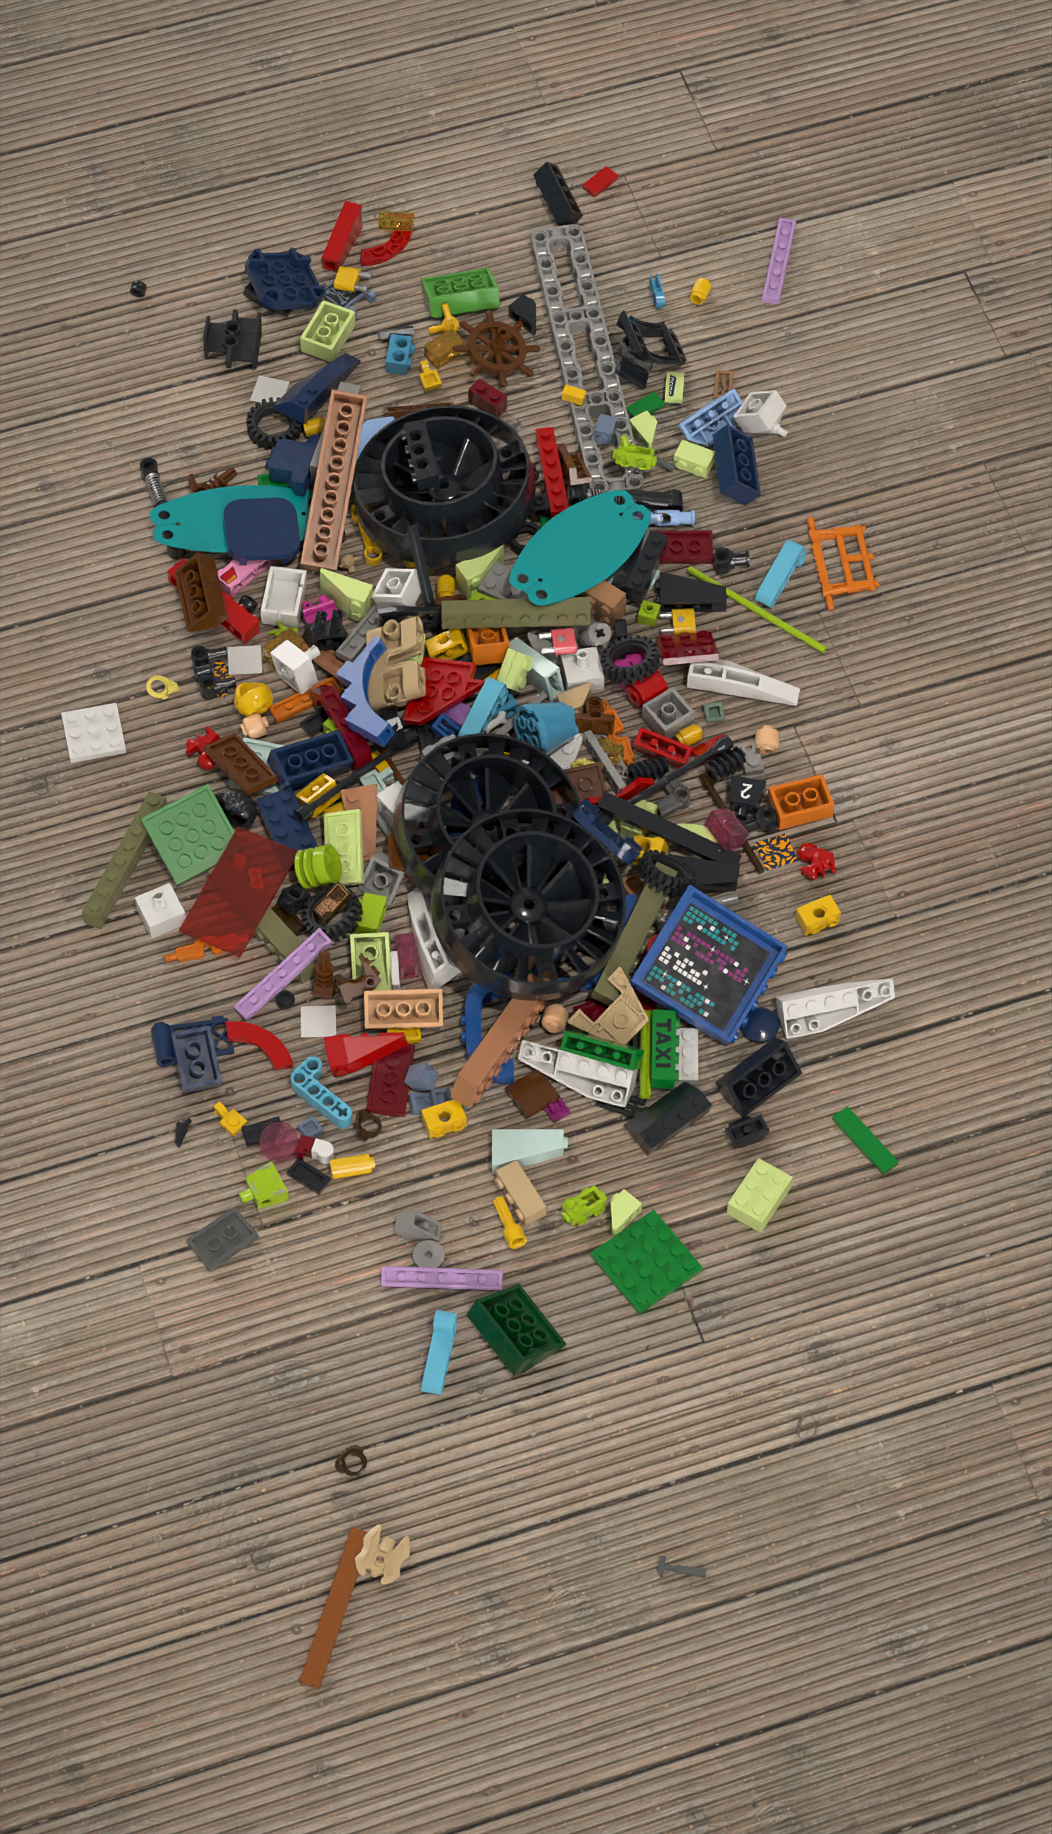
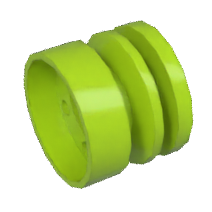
M327 844L315 847V849L309 848L297 851L294 860L295 871L298 881L303 888L311 889L321 885L335 884L337 881H340L342 865L339 854L333 845Z

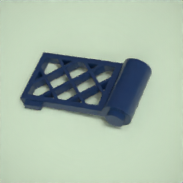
M223 1015L214 1016L212 1020L168 1025L165 1022L155 1023L151 1027V1034L157 1065L167 1067L175 1063L170 1042L171 1033L208 1025L211 1026V1033L218 1037L214 1043L216 1056L234 1054L233 1042H228V1037H224L227 1035L226 1028L222 1034L213 1030L216 1025H225V1022H228V1018H224ZM222 1040L229 1045V1049H220L217 1045Z

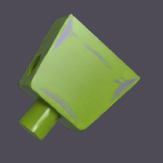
M272 1161L245 1178L247 1189L238 1193L243 1204L254 1200L257 1208H264L289 1200L288 1190Z

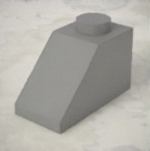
M411 1209L396 1215L394 1233L408 1240H433L440 1242L442 1223Z

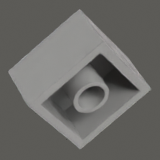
M671 687L643 705L642 718L655 733L671 739L679 730L694 723L695 712L679 693Z

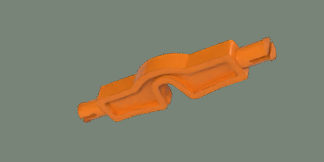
M605 700V703L603 701L604 714L615 716L613 734H607V737L617 750L624 764L626 763L628 767L629 764L634 763L635 755L627 736L616 737V735L624 732V726L618 718L615 709H611L608 701Z
M236 934L218 938L212 936L203 937L193 944L176 948L175 953L164 955L166 963L178 960V963L199 960L205 956V947H210L214 955H219L238 949L239 944L250 942L248 934L236 937Z

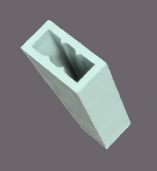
M516 637L509 642L510 649L533 657V666L528 671L526 680L539 693L544 690L548 695L546 700L549 702L556 701V695L565 692L559 667Z
M492 1129V1174H496V1170L515 1160L518 1161L521 1167L562 1157L564 1149L568 1148V1137H564V1129Z

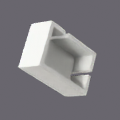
M270 566L261 607L262 624L277 625L276 621L279 620L285 627L298 628L302 603L304 602L307 588L306 570Z

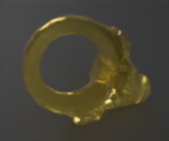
M601 737L599 740L600 746L605 751L616 756L615 758L611 757L610 761L613 765L618 764L624 758L623 745H618L611 739Z

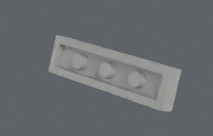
M373 605L336 650L335 656L350 662L357 658L367 645L366 632L381 627L378 606Z

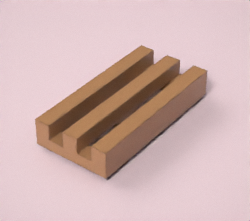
M716 370L713 400L725 394L726 375H730L728 391L732 390L734 371ZM719 375H723L721 395H717Z

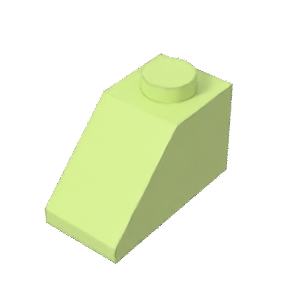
M645 411L629 419L632 434L638 443L643 444L646 448L653 449L658 423L653 415L651 416L648 411Z
M625 1189L620 1193H616L610 1200L612 1237L623 1231L642 1210V1203Z

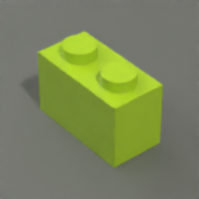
M365 892L363 899H359L363 907L361 908L363 915H360L362 917L361 922L356 921L359 926L357 929L355 928V933H380L387 909V897Z

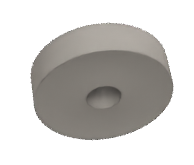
M425 1240L415 1246L413 1250V1263L416 1267L441 1268L444 1264L445 1252L438 1242ZM428 1254L432 1255L431 1258H426L425 1256Z

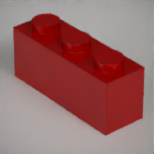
M643 727L640 728L633 743L635 751L653 758L662 756L667 764L677 768L690 762L693 756L692 747Z

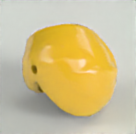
M242 683L235 690L234 707L245 717L255 713L262 715L272 705V691L264 683Z

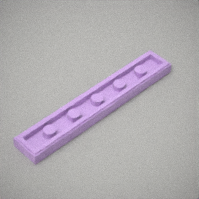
M779 218L762 302L779 305L796 220Z
M318 928L236 1003L234 1008L248 1021L319 956V952L326 950L333 943L332 940Z
M382 1266L381 1286L502 1290L503 1270Z

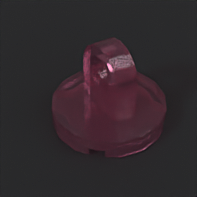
M274 1122L264 1128L259 1144L267 1158L272 1161L281 1162L295 1154L299 1138L295 1129L289 1124Z

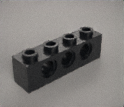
M425 419L404 423V431L401 434L403 442H407V445H405L406 456L411 457V459H408L410 470H414V473H411L413 484H417L418 491L440 486Z

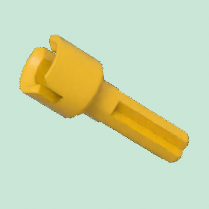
M496 1197L493 1203L505 1228L503 1236L510 1249H517L527 1242L524 1231L520 1224L515 1223L504 1197Z

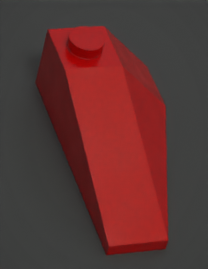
M404 1032L379 1033L377 1036H368V1033H361V1037L339 1034L323 1038L329 1066L334 1077L354 1073L408 1045Z

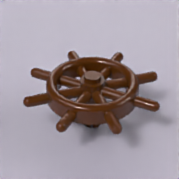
M490 310L486 312L487 322L480 323L475 328L465 321H460V327L470 333L467 345H455L452 350L454 352H467L469 359L475 365L469 372L471 377H475L482 371L489 375L499 376L501 387H506V376L513 374L518 369L529 377L534 375V372L525 366L523 362L527 352H539L540 346L526 345L524 338L518 332L523 326L522 321H517L513 327L503 322L494 321L493 313ZM490 333L491 340L483 334ZM476 338L485 345H476ZM511 340L514 345H507V342ZM479 352H487V354L482 357ZM508 352H518V357L514 358ZM502 357H503L505 360H507V361L509 362V364H504V365H503ZM491 359H495L496 364L491 363L489 361Z

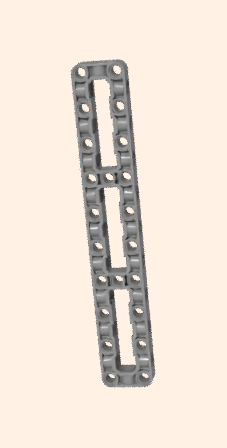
M576 224L537 229L531 234V249L563 385L565 387L567 384L584 390L580 365L576 360L573 335L570 334L587 331L600 385L599 391L586 393V400L583 406L568 402L579 453L592 477V482L587 483V487L594 490L600 489V491L623 489L643 491L644 479L642 471L637 467H622L619 464L621 477L612 479L604 477L600 448H597L596 441H594L595 428L593 419L590 417L604 414L617 417V430L613 438L615 449H618L619 443H621L620 436L627 435L629 444H635L619 377L615 374L616 365L583 230ZM567 250L580 307L564 308L563 293L560 281L557 280V268L553 253L551 254V252Z

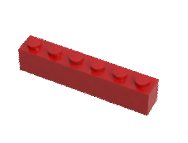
M546 427L535 429V437L544 491L548 496L551 520L569 507L554 428Z
M184 558L167 571L168 581L177 589L174 571L187 562ZM222 591L228 618L220 625L245 645L260 632V620L257 616L251 615L242 604L234 601L230 594Z

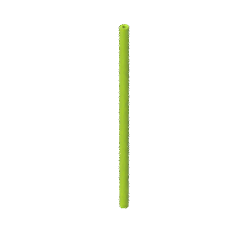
M692 566L687 570L689 574L701 581L722 585ZM726 587V595L818 651L825 653L827 647Z

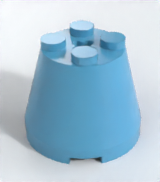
M564 702L520 705L516 708L517 716L513 717L517 739L539 748L547 755L579 733L574 719L575 710Z

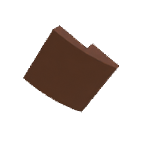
M537 1069L505 1087L506 1094L516 1102L518 1109L527 1118L560 1098L555 1088Z

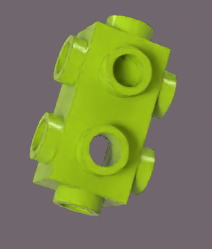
M627 435L620 436L621 443H619L618 449H614L613 460H616L615 464H620L622 467H637L640 470H651V467H656L657 456H654L655 449L629 444Z
M595 1185L591 1188H584L579 1195L574 1198L570 1197L563 1202L561 1218L566 1224L570 1223L572 1227L576 1224L578 1226L584 1225L591 1215L599 1216L604 1212L607 1200L605 1193L602 1190H598Z

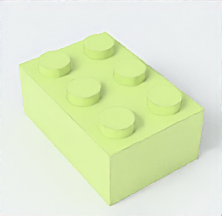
M323 300L300 337L301 352L328 362L335 360L356 325L355 312Z
M758 1158L728 1202L727 1214L761 1233L791 1189L793 1177Z

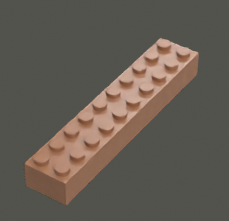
M333 389L331 391L300 569L320 572L321 568L335 573L337 571L367 403V396Z

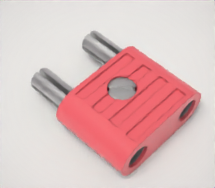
M573 628L553 629L550 632L538 634L539 639H551L552 647L541 648L542 654L554 653L555 656L577 653Z

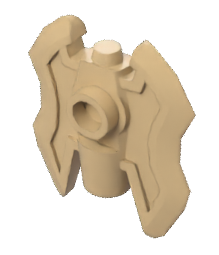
M378 1524L364 1536V1546L362 1551L355 1557V1563L361 1576H364L366 1570H369L370 1575L374 1578L383 1576L380 1584L384 1585L400 1577V1567L410 1554V1538L405 1536L394 1550L395 1541L389 1537H383L379 1544L381 1525Z

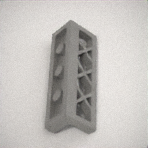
M591 730L584 732V744L594 760L600 762L602 772L615 793H621L620 790L626 787L624 781L629 782L626 765L606 734L594 735ZM598 739H603L605 742L604 747H601L597 741ZM606 753L614 756L613 761H610ZM615 767L623 770L622 775L618 774Z

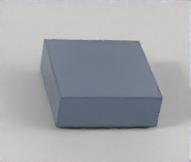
M314 1116L297 1125V1129L302 1135L317 1138L324 1133V1129Z

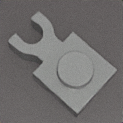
M755 743L751 744V750H746L745 745H741V750L746 758V763H743L745 776L764 773L761 755L755 754Z

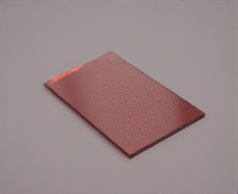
M238 826L181 925L179 932L240 958L293 865L297 850Z

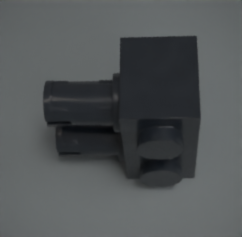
M334 609L331 621H326L327 612L323 610L316 611L314 623H306L303 639L309 648L315 645L319 651L338 649L348 637V633L342 625L343 610Z

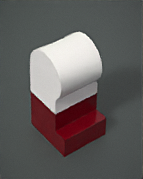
M301 1134L295 1150V1157L303 1161L305 1157L317 1159L322 1164L330 1163L329 1160L334 1159V1148L327 1141Z

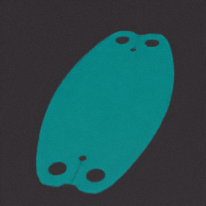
M242 485L215 488L185 495L165 502L150 511V519L155 523L156 527L153 530V538L155 541L171 547L227 553L223 520L224 509L228 503L238 499L284 498L295 506L300 541L305 539L311 507L308 501L312 499L313 492L307 491L305 496H298L293 493L292 488ZM161 511H167L170 517L164 520L159 518L158 514ZM170 530L173 532V537L165 539L162 537V532Z
M625 490L604 492L574 504L549 520L529 540L511 570L510 584L517 590H523L527 593L528 599L539 606L566 600L594 587L612 575L634 552L651 520L650 510L643 505L635 503L633 497ZM622 496L625 499V503L618 505L614 502V498ZM639 511L644 515V518L636 520L633 518V513ZM525 574L528 577V582L520 583L517 580V576ZM544 590L547 593V598L539 599L536 596V592Z

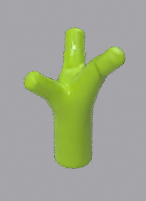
M278 620L276 624L280 628L268 632L269 635L275 634L276 637L282 634L297 635L298 628L285 627Z

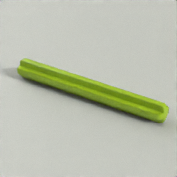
M644 1010L650 1021L641 1029V1049L644 1050L640 1071V1098L650 1099L652 1011Z

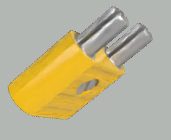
M340 266L334 281V289L355 292L356 290L366 292L367 286L359 285L358 283L360 278L371 279L372 273L362 272L361 269Z
M694 608L672 609L671 612L659 613L660 619L672 618L673 626L661 627V634L696 633Z

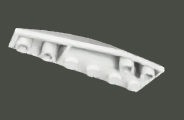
M719 659L718 661L690 663L687 688L797 706L800 689L731 661Z
M417 887L407 894L414 946L416 948L415 952L417 951L416 959L428 989H438L461 971L453 964L443 950L433 926L430 899Z
M891 978L813 988L775 996L777 1014L785 1038L790 1039L826 1031L894 999L895 993L893 979Z

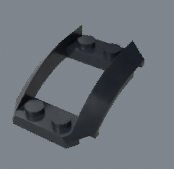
M626 311L621 312L616 326L621 328L630 340L629 345L632 349L628 353L641 361L652 364L677 365L687 361L676 334L672 329L669 330L664 321L661 323H649L641 321L632 315L628 317ZM643 337H663L662 341L669 349V356L650 352L646 347Z

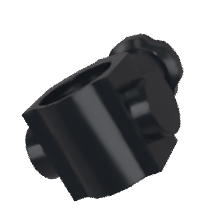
M719 547L715 550L713 567L717 574L729 573L735 566L750 567L749 551L734 554L728 548Z
M770 805L760 806L757 809V813L752 815V818L744 821L742 819L738 820L741 832L746 836L749 832L755 830L763 833L776 831L778 829L776 811Z

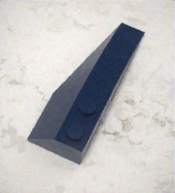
M344 353L294 384L274 405V409L304 424L331 395L332 389L336 390L340 382H343L353 372L361 360Z

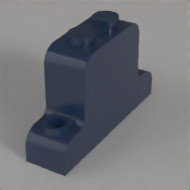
M311 435L306 442L288 439L279 440L271 450L270 459L266 461L265 468L269 470V478L272 481L288 483L295 495L305 496L311 483L310 463L321 435Z

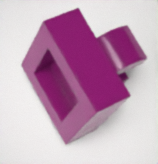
M558 1098L556 1102L550 1103L543 1109L553 1124L570 1115V1110L561 1098Z

